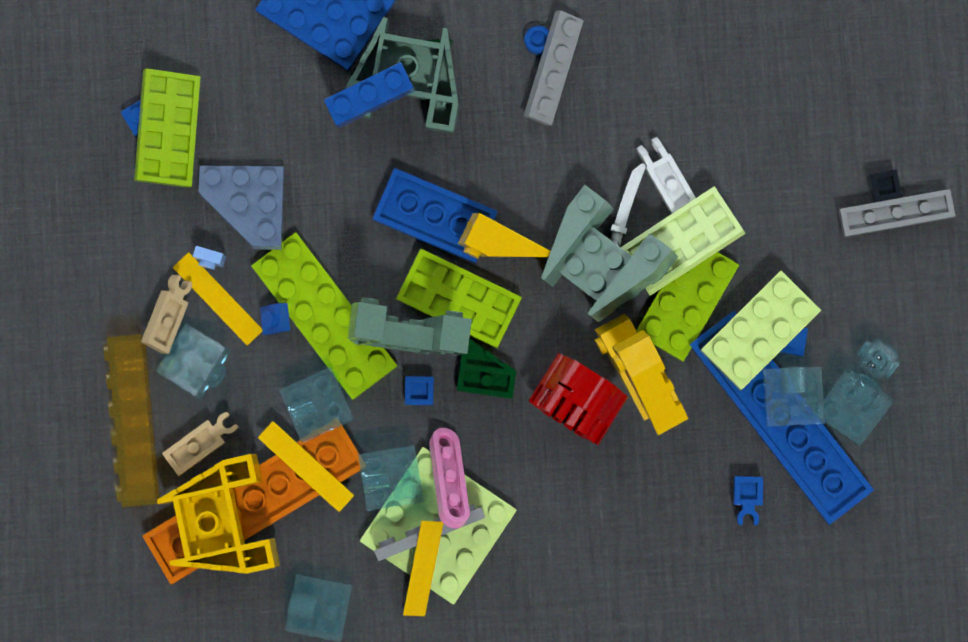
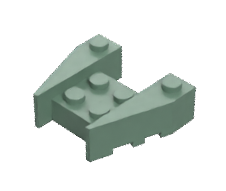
M383 17L355 72L349 79L346 89L401 62L415 89L414 92L406 95V97L430 101L426 129L455 134L459 101L448 29L443 28L440 43L387 34L389 20ZM371 112V113H369V114H367V115H365V116H363V117H361V118L371 119V120H372V118H373V112Z
M584 185L566 209L541 278L553 287L563 275L597 301L587 314L597 322H600L616 311L615 309L629 299L632 300L640 294V291L661 280L678 256L671 248L650 233L632 256L600 233L598 228L614 208L605 199Z
M362 298L361 302L352 304L348 339L355 345L414 352V354L435 352V354L445 355V353L462 355L468 353L472 319L463 318L462 312L446 311V315L421 320L410 319L409 321L399 323V317L386 315L387 306L379 305V300Z

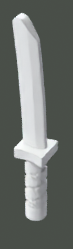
M640 164L632 171L615 224L611 226L612 237L610 240L618 246L621 245L622 234L625 235L627 231L625 226L646 168L645 164Z

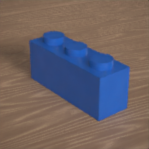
M400 62L324 99V102L336 126L341 128L414 92L415 89Z

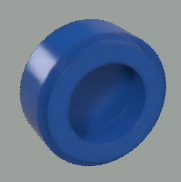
M543 26L531 27L526 32L524 38L526 49L534 55H542L549 30Z

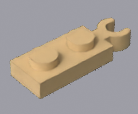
M172 275L168 280L169 291H161L141 340L143 344L162 354H169L188 306V302L183 300V297L190 292L192 282L183 281L181 287H179L180 275Z
M228 412L222 413L217 419V424L214 426L210 420L205 421L162 453L178 476L183 475L224 445L226 442L221 437L222 435L232 434L238 430L239 426L237 424L231 428H225L223 422L230 416Z

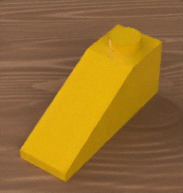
M481 213L472 214L458 242L459 245L465 247L464 253L476 259H479L480 256L549 257L551 253L550 250Z

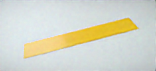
M188 252L173 266V269L185 281L192 282V289L246 345H249L262 332V328L202 266L198 265L199 262Z
M274 421L258 437L338 512L354 497L344 485Z
M421 521L403 616H425L444 524L442 521Z

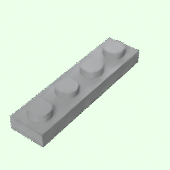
M561 10L555 11L523 115L524 117L546 126L552 125L584 20Z
M950 189L838 210L843 238L956 217Z
M474 504L469 505L470 516L464 526L485 518L481 507L475 509ZM443 524L441 536L457 529ZM420 526L406 531V538L397 542L394 537L379 542L380 549L374 551L378 561L417 546Z

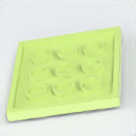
M422 447L360 539L361 543L373 551L380 549L379 542L394 537L397 542L406 538V531L420 526L421 521H433L439 518L431 453L429 450ZM466 475L465 482L469 505L474 504L475 509L481 507L485 518L441 536L431 584L432 591L453 605L517 511L514 507ZM416 546L386 559L411 576Z

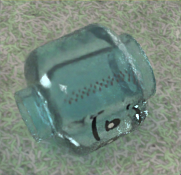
M877 338L873 343L867 340L858 351V354L862 356L858 363L859 367L876 380H880L883 377L888 379L901 363L898 360L899 351L882 338Z

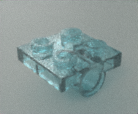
M185 324L172 344L169 354L165 355L156 372L201 399L209 386L216 387L223 381L226 375V367L223 363L231 351L188 324Z
M331 367L279 390L302 443L355 420Z
M787 367L763 370L766 427L825 424L821 367Z
M846 367L817 406L814 413L817 417L861 446L893 404L894 399L881 391L880 385L875 380L864 374L859 376Z
M415 445L358 454L367 511L424 502Z
M296 574L288 607L285 631L341 642L353 585Z

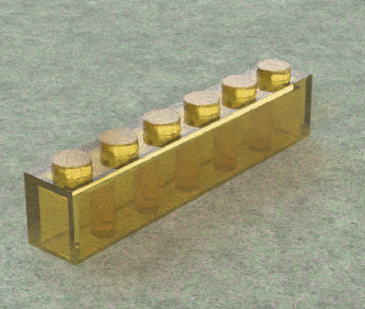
M142 334L107 337V345L103 346L104 359L106 362L109 361L110 373H106V384L108 390L112 389L113 400L108 402L110 418L114 417L115 429H111V441L113 446H117V457L113 459L114 472L119 474L120 485L116 486V498L118 503H122V508L157 505V499L160 498L146 345L141 342Z

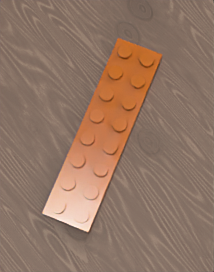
M338 418L297 442L340 483L367 467ZM277 455L259 465L263 482L233 488L244 541L320 496ZM176 516L142 535L171 585L199 569L170 565L169 561L185 558Z

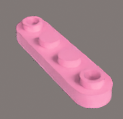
M439 428L435 430L429 441L439 518L446 526L457 529L464 526L470 516L460 441L457 434L452 430Z

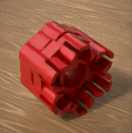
M558 353L528 402L548 417L552 415L557 405H560L553 420L561 424L570 412L563 426L572 431L579 419H582L574 433L599 445L628 399V396L614 384L581 363Z

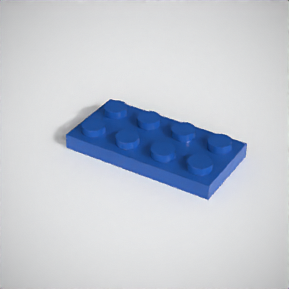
M394 168L372 220L476 264L478 259L464 253L465 247L459 245L458 242L473 213H481L495 220L498 211Z

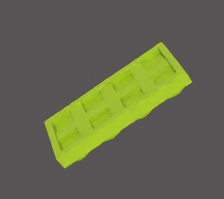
M147 68L143 70L134 181L186 188L192 187L201 76Z
M420 249L396 300L431 317L446 315V311L462 312L463 318L472 319L470 336L497 349L522 299L521 296L423 249Z
M717 252L659 290L636 332L638 333L643 330L650 336L655 347L684 362L691 350L690 344L698 338L738 269L739 264Z

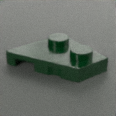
M469 338L468 353L462 354L457 392L513 399L517 371Z

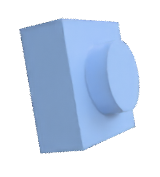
M199 246L195 247L193 257L199 260V266L215 270V266L223 268L226 256L223 253Z

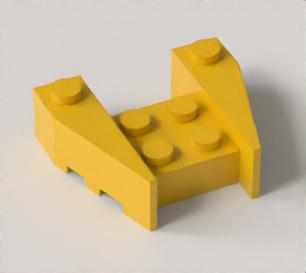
M625 314L595 329L598 336L595 339V343L602 355L607 353L643 420L650 419L657 435L688 419L682 403L674 391L675 388L671 380L667 378L664 372L666 368L647 333L643 330L637 333L630 318Z
M248 454L222 460L212 468L157 499V504L171 502L174 504L185 557L169 561L170 565L245 574L280 566L275 538L248 544L244 543L233 488L263 482L257 454Z

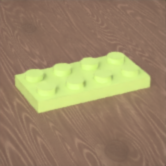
M714 186L621 248L632 256L650 233L671 248L678 256L661 280L645 288L651 296L746 233Z
M780 271L700 351L741 391L821 309Z

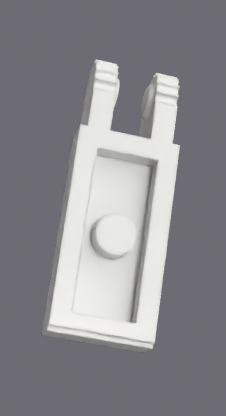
M655 137L651 140L652 146L661 159L653 163L647 150L642 145L637 147L636 150L641 161L646 165L645 170L668 210L673 214L696 197L671 154L667 153L660 140Z

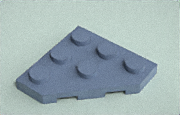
M200 166V197L209 203L253 249L282 250L284 166Z

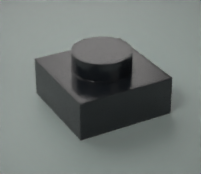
M897 169L867 176L873 203L903 197Z

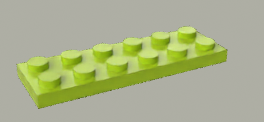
M296 232L282 242V250H271L251 265L279 303L288 304L289 317L352 400L356 399L398 367L384 348L355 345L348 339L352 305Z

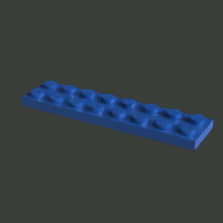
M733 311L693 341L690 347L824 521L830 525L873 492L874 489L773 359L740 391L700 351L737 314Z

